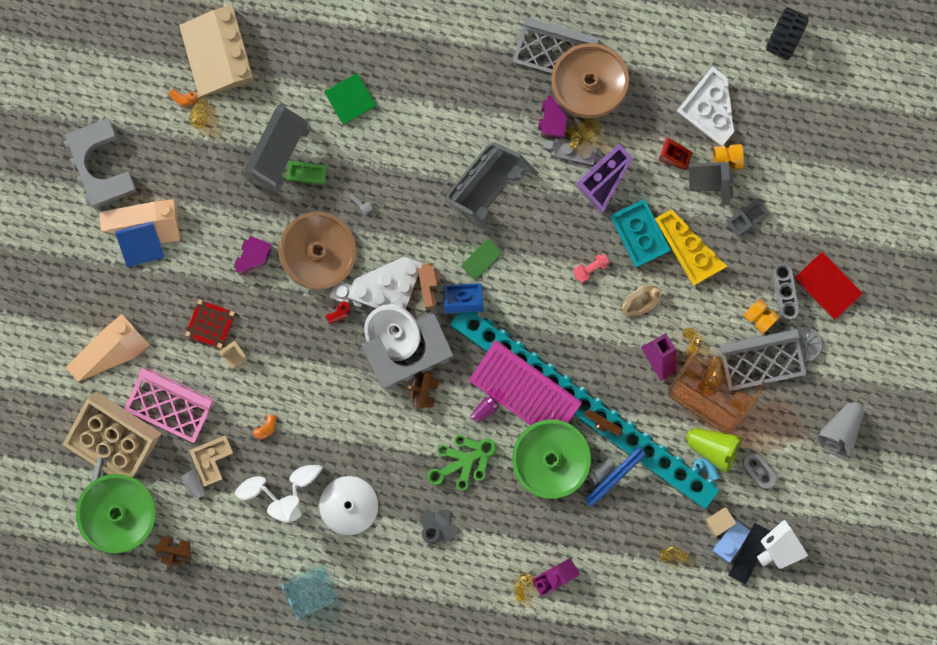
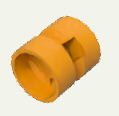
M741 144L730 145L729 148L725 146L713 147L714 163L728 162L732 170L744 168V155Z
M759 298L743 317L749 323H755V328L763 335L780 316L773 309L768 310V305Z

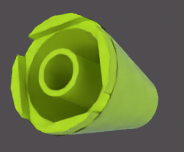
M696 427L693 431L689 430L685 438L688 441L687 446L724 473L731 469L738 454V448L736 447L740 448L742 444V437Z

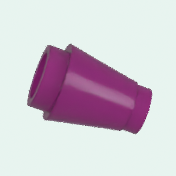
M489 395L487 398H483L470 416L476 423H479L496 413L500 406Z

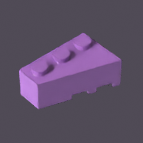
M618 144L583 175L574 186L599 213H602L633 158Z

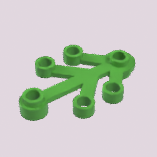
M463 435L456 436L454 439L456 446H467L476 449L470 454L448 448L446 445H440L437 449L440 456H450L459 460L441 470H431L428 473L429 482L433 485H439L442 483L443 477L463 467L461 477L456 485L459 490L464 491L468 488L467 481L473 460L479 457L478 470L474 472V478L477 481L484 480L488 458L494 456L497 450L493 440L486 438L477 442L466 439ZM459 437L464 439V443L461 445L456 442ZM484 445H489L491 450L485 452L483 450ZM441 447H445L447 449L446 454H441L439 452ZM478 471H481L483 473V477L481 479H478L476 477V473ZM433 474L439 475L438 481L432 480ZM460 481L466 482L465 488L459 487Z

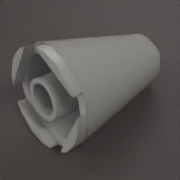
M855 402L847 403L816 435L818 444L821 447L826 445L831 448L828 452L837 457H850L853 453L864 416L862 406Z

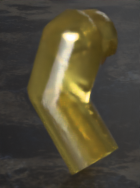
M569 127L565 131V135L571 139L569 147L573 150H578L579 146L583 143V137L580 133Z
M687 327L683 330V336L689 342L685 354L694 357L700 344V339L695 329Z
M676 546L663 548L659 553V558L663 562L677 558L685 563L689 554Z
M523 573L514 582L515 601L525 600L524 588L532 583L533 577L531 574Z

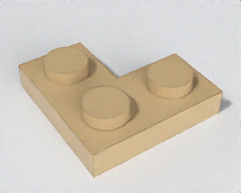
M226 435L189 450L204 487L223 480L216 461L234 454Z

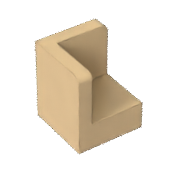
M235 340L219 351L232 370L248 359Z
M726 507L705 520L715 538L736 524Z

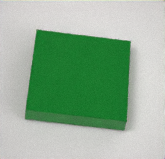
M358 73L324 91L343 125L376 107Z

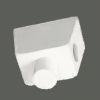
M784 520L761 540L766 551L758 555L757 558L762 566L774 561L777 567L782 569L807 557L808 554Z

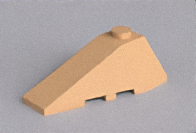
M173 199L99 212L102 232L115 234V231L153 221L160 243L180 241L177 204Z
M121 314L75 357L66 368L80 382L100 372L135 359L150 345L130 321Z

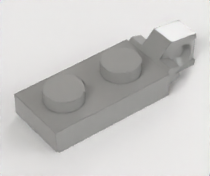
M555 138L554 141L544 140L543 149L552 151L551 155L555 156V158L590 166L594 164L597 146L562 138Z

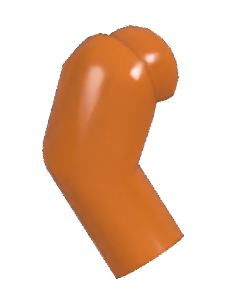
M174 88L168 94L180 106L193 105L197 101V94L193 91L182 95Z
M267 414L266 424L254 429V437L262 440L272 435L275 430L277 416Z

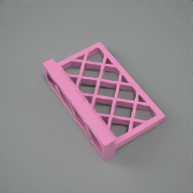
M144 367L140 370L139 378L125 406V410L195 443L216 400ZM142 381L150 384L151 392L142 395L140 389ZM160 390L166 391L170 400L160 403L156 392ZM153 393L157 404L147 408L144 396ZM140 398L144 409L136 411L130 408L133 401ZM181 398L185 401L187 408L177 411L174 400ZM171 402L174 413L165 416L161 405ZM158 406L161 418L153 419L150 417L148 410ZM198 406L205 411L201 418L195 420L191 409ZM188 410L192 421L182 424L178 413ZM172 415L176 416L179 426L174 428L169 427L166 418ZM193 423L195 433L190 438V436L185 434L183 426Z

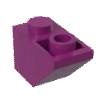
M548 95L547 101L543 100L541 112L545 113L544 118L539 119L538 130L541 131V136L564 139L567 117L554 98Z
M249 236L248 240L245 239L241 248L243 250L241 258L237 257L234 264L236 274L242 275L266 265L273 248L272 244Z
M667 333L641 347L660 381L677 372L676 349Z
M570 557L531 580L542 597L576 578L580 573Z

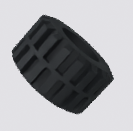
M789 7L785 8L768 40L766 51L782 59H790L805 31L809 17Z

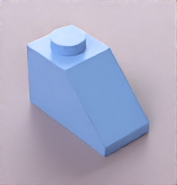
M736 520V524L724 532L711 551L727 563L731 562L750 532L749 529Z

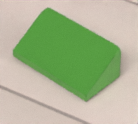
M487 238L461 267L476 280L502 252Z

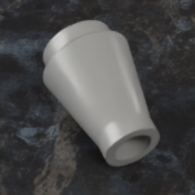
M608 458L604 462L591 467L587 476L588 480L594 486L601 484L615 468L614 463Z
M194 469L181 476L182 483L196 499L206 494L199 473H196Z

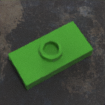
M289 161L286 180L325 186L327 165Z

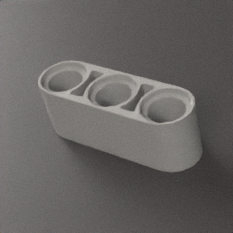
M779 264L773 271L778 311L782 320L791 321L799 313L793 272L789 265ZM779 269H784L786 271V278H781L778 276ZM782 288H787L790 291L789 297H784L781 294ZM784 308H792L793 316H787L784 313Z

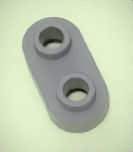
M755 453L747 455L743 461V466L757 485L763 489L774 486L776 475L763 458ZM751 460L756 461V467L750 466ZM764 475L769 477L767 483L762 481Z

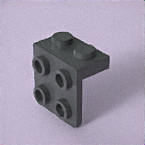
M728 162L690 164L689 191H720L722 206L729 205L730 197H733V185L730 186V184H733V173H729Z

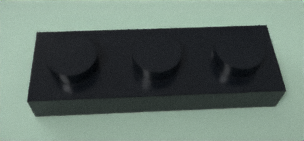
M756 523L753 524L728 574L729 577L746 585L758 562L757 556L765 548L761 540L771 532L770 530Z

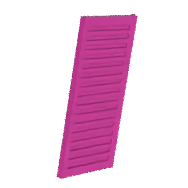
M498 341L493 342V345L468 380L529 425L543 420H560L568 423L579 406L582 405L580 400Z

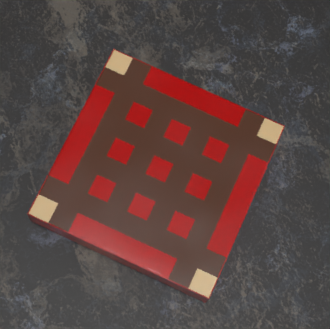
M198 299L185 336L222 349L236 313Z

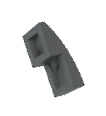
M756 199L726 222L738 237L767 217L769 212L761 201Z

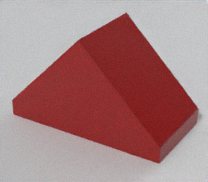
M666 137L658 161L687 170L693 152Z

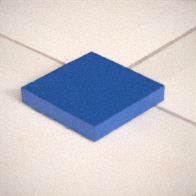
M153 221L115 231L127 268L164 257Z
M482 283L443 285L444 313L484 311Z

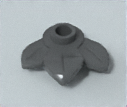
M426 509L422 514V538L426 543L435 544L439 540L449 541L457 534L458 528L449 525L451 516L448 509L441 510L435 515ZM433 530L435 537H428V532Z

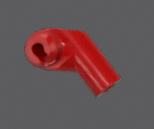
M342 301L338 304L335 312L327 314L328 323L331 324L345 319L350 311L349 303Z

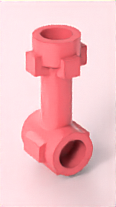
M605 254L597 255L595 257L596 261L587 267H584L583 264L576 267L573 271L577 281L584 283L591 278L590 273L600 267L605 269L610 264Z

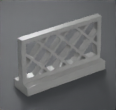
M525 17L513 62L552 73L553 69L547 67L552 65L554 68V63L558 59L552 62L547 53L548 51L558 47L562 55L563 52L559 45L564 42H569L574 47V44H598L599 38ZM526 30L534 32L537 40L528 45L524 39ZM547 36L552 37L556 45L546 50L541 40ZM539 41L544 51L533 56L529 46ZM527 48L532 58L527 61L518 60L520 51ZM545 53L550 63L544 67L539 66L535 58Z
M793 328L719 344L729 391L806 375L798 330ZM795 341L796 350L792 356L783 351L787 343ZM773 346L779 350L773 360L764 355L767 347ZM754 350L759 354L754 364L744 358L748 351ZM781 352L790 357L785 367L775 362ZM734 354L740 360L733 368L727 363L726 356ZM762 356L771 361L766 371L756 366ZM742 360L752 365L746 375L736 370ZM792 360L799 363L800 372L792 373L787 370ZM773 363L783 369L779 376L773 377L768 374ZM754 367L764 373L758 381H753L748 377ZM735 372L744 377L739 385L732 386L731 377Z

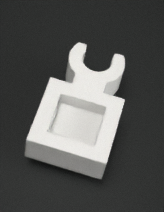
M341 281L333 287L329 298L338 302L345 301L349 303V301H353L356 307H362V304L347 298L352 285Z

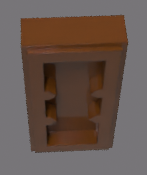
M588 409L584 416L595 423L594 427L603 433L608 431L618 437L622 432L620 427L592 410Z

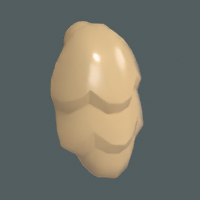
M644 285L637 288L635 292L627 296L622 306L623 315L641 316L653 309L662 295L661 290L654 285Z

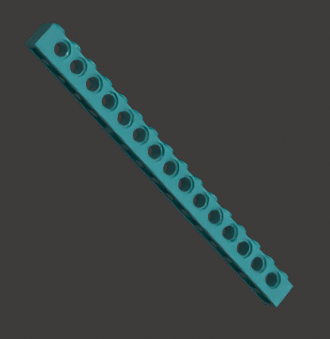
M479 312L458 313L450 323V327L486 353L494 341L510 345L511 351L514 354L525 356L528 364L542 369L543 375L549 379H557L558 385L561 388L572 390L574 397L581 402L587 401L590 404L589 410L595 413L602 412L608 421L613 424H619L622 427V432L616 437L608 431L603 433L594 427L595 423L584 417L587 411H582L580 407L573 415L630 456L639 447L642 449L651 447L654 451L653 456H645L639 463L703 510L708 507L718 493L719 489L716 488L717 484L709 478L707 480L703 479L700 476L701 472L696 468L685 466V461L677 455L674 457L668 453L669 449L664 445H656L652 442L653 438L649 434L638 432L636 430L637 426L629 420L624 422L620 419L621 415L617 411L606 409L603 401L597 397L593 399L588 396L589 391L582 386L577 388L572 384L573 380L565 374L563 376L559 375L556 372L558 370L550 363L546 365L541 362L542 358L533 351L530 354L525 350L526 346L520 341L516 340L514 342L509 338L510 334L503 329L498 331L494 328V323L486 317L484 319L480 318L477 315ZM470 322H478L479 328L476 331L470 330L468 327ZM486 333H493L495 340L487 342L484 339ZM628 436H636L638 439L637 445H629L627 442ZM665 458L669 461L670 466L668 469L660 467V459ZM677 470L685 472L686 477L683 481L676 478L675 473ZM694 481L701 484L702 489L700 492L692 490L691 485Z

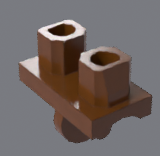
M420 373L419 379H413L412 385L405 386V389L410 391L409 398L414 399L413 408L434 407L435 397L427 396L428 389L436 390L439 380L431 377L429 373Z
M163 536L159 545H155L154 550L156 551V557H161V563L167 564V570L172 571L173 565L180 567L181 562L191 563V544L189 541L180 540L179 547L174 548L172 547L173 540Z

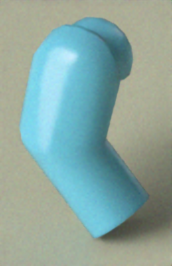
M699 458L694 462V468L708 473L712 481L720 478L716 467L706 459Z

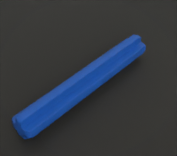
M640 447L637 448L586 497V502L590 506H594L645 457V451Z

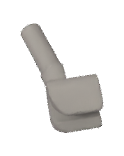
M353 194L349 195V198L357 204L364 215L373 212L369 202L362 204Z

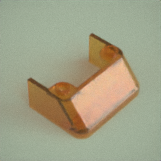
M700 340L669 386L668 394L672 400L720 432L732 434L763 392L766 383L763 381L753 396L746 392H737L731 400L698 379L703 368L702 364L694 356L704 342Z

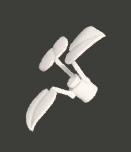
M306 465L295 470L290 476V482L294 483L292 485L293 495L281 498L280 500H277L264 486L266 479L259 476L249 478L241 483L234 494L238 499L249 500L256 497L261 490L265 491L274 501L267 509L268 514L274 519L289 523V521H295L301 516V511L298 507L297 486L304 487L310 484L323 467L320 465Z

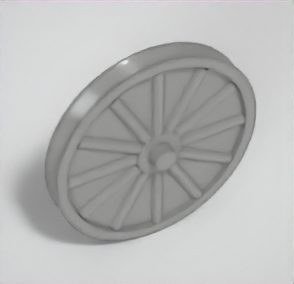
M797 328L803 362L812 361L821 352L822 339L812 328ZM795 341L787 343V349L791 356L796 350Z

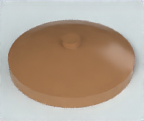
M595 43L580 44L564 52L555 63L551 77L552 90L558 103L571 114L584 118L601 117L614 111L624 100L629 87V73L623 59L611 48Z
M309 212L300 215L287 225L279 241V259L284 271L295 283L308 289L322 290L337 285L349 275L355 263L356 244L350 229L342 220L329 213Z

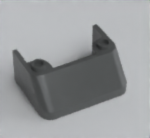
M280 104L276 107L245 168L244 174L249 183L276 196L278 195L277 188L281 189L285 181L282 178L283 171L299 139L307 137L311 130L310 123Z
M493 142L485 147L448 192L446 201L473 224L490 233L492 229L486 224L489 218V211L486 209L487 205L509 179L512 181L520 180L524 177L526 171L535 176L539 173L521 154Z

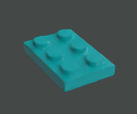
M645 199L610 215V219L635 268L671 251Z

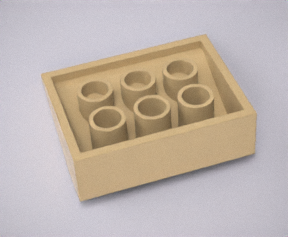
M233 5L212 10L179 25L199 98L255 82Z
M95 392L85 401L63 445L94 466H97L96 460H98L99 456L103 458V461L107 457L106 467L101 465V470L108 475L123 474L134 478L154 449L162 433L99 392ZM101 446L106 447L104 454L100 452Z

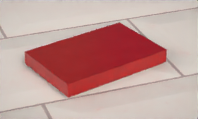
M823 251L794 277L795 281L833 320L839 317L863 294Z

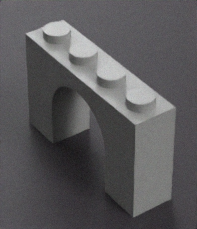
M109 118L65 134L67 140L64 141L67 151L72 153L71 163L75 170L78 169L80 174L77 179L81 188H85L86 194H84L87 205L91 204L95 209L137 193L129 172L109 179H97L91 176L88 171L87 161L91 152L99 146L118 140Z
M432 311L415 319L420 329L424 347L421 356L411 364L400 365L393 362L379 336L361 344L382 389L386 388L388 390L397 385L396 382L402 379L404 381L410 380L419 371L422 373L427 372L436 363L441 365L450 361L449 357L453 356Z

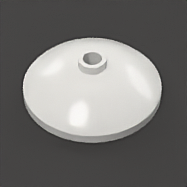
M383 305L373 310L366 319L364 327L366 341L379 336L392 361L407 359L417 350L420 343V329L415 318L404 308L396 305Z
M353 476L341 477L332 481L324 489L319 504L320 514L325 524L334 532L342 535L359 534L368 529L377 516V495L366 481ZM347 501L352 503L350 509H346L344 506Z

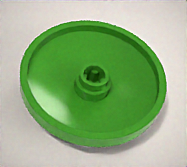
M543 420L529 426L518 437L513 449L512 464L517 479L526 490L543 498H561L576 491L586 480L591 467V451L584 435L573 425L560 420Z
M109 474L91 482L80 495L76 506V522L84 539L96 549L108 553L127 552L141 545L150 535L156 519V507L149 490L137 479L123 474Z

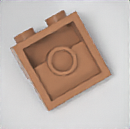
M433 263L421 265L422 268L418 269L426 312L433 311V305H436L434 291L438 290L437 285H441L438 270L434 271Z

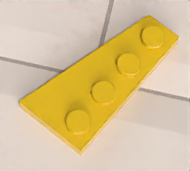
M672 209L655 218L663 236L693 286L727 268V265L692 232L689 226Z

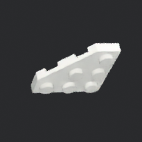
M711 67L676 113L719 146H723L734 133L728 91V79L714 67Z
M402 257L354 279L347 298L375 309L383 305H396L406 310L419 274L418 269L421 268L422 263Z

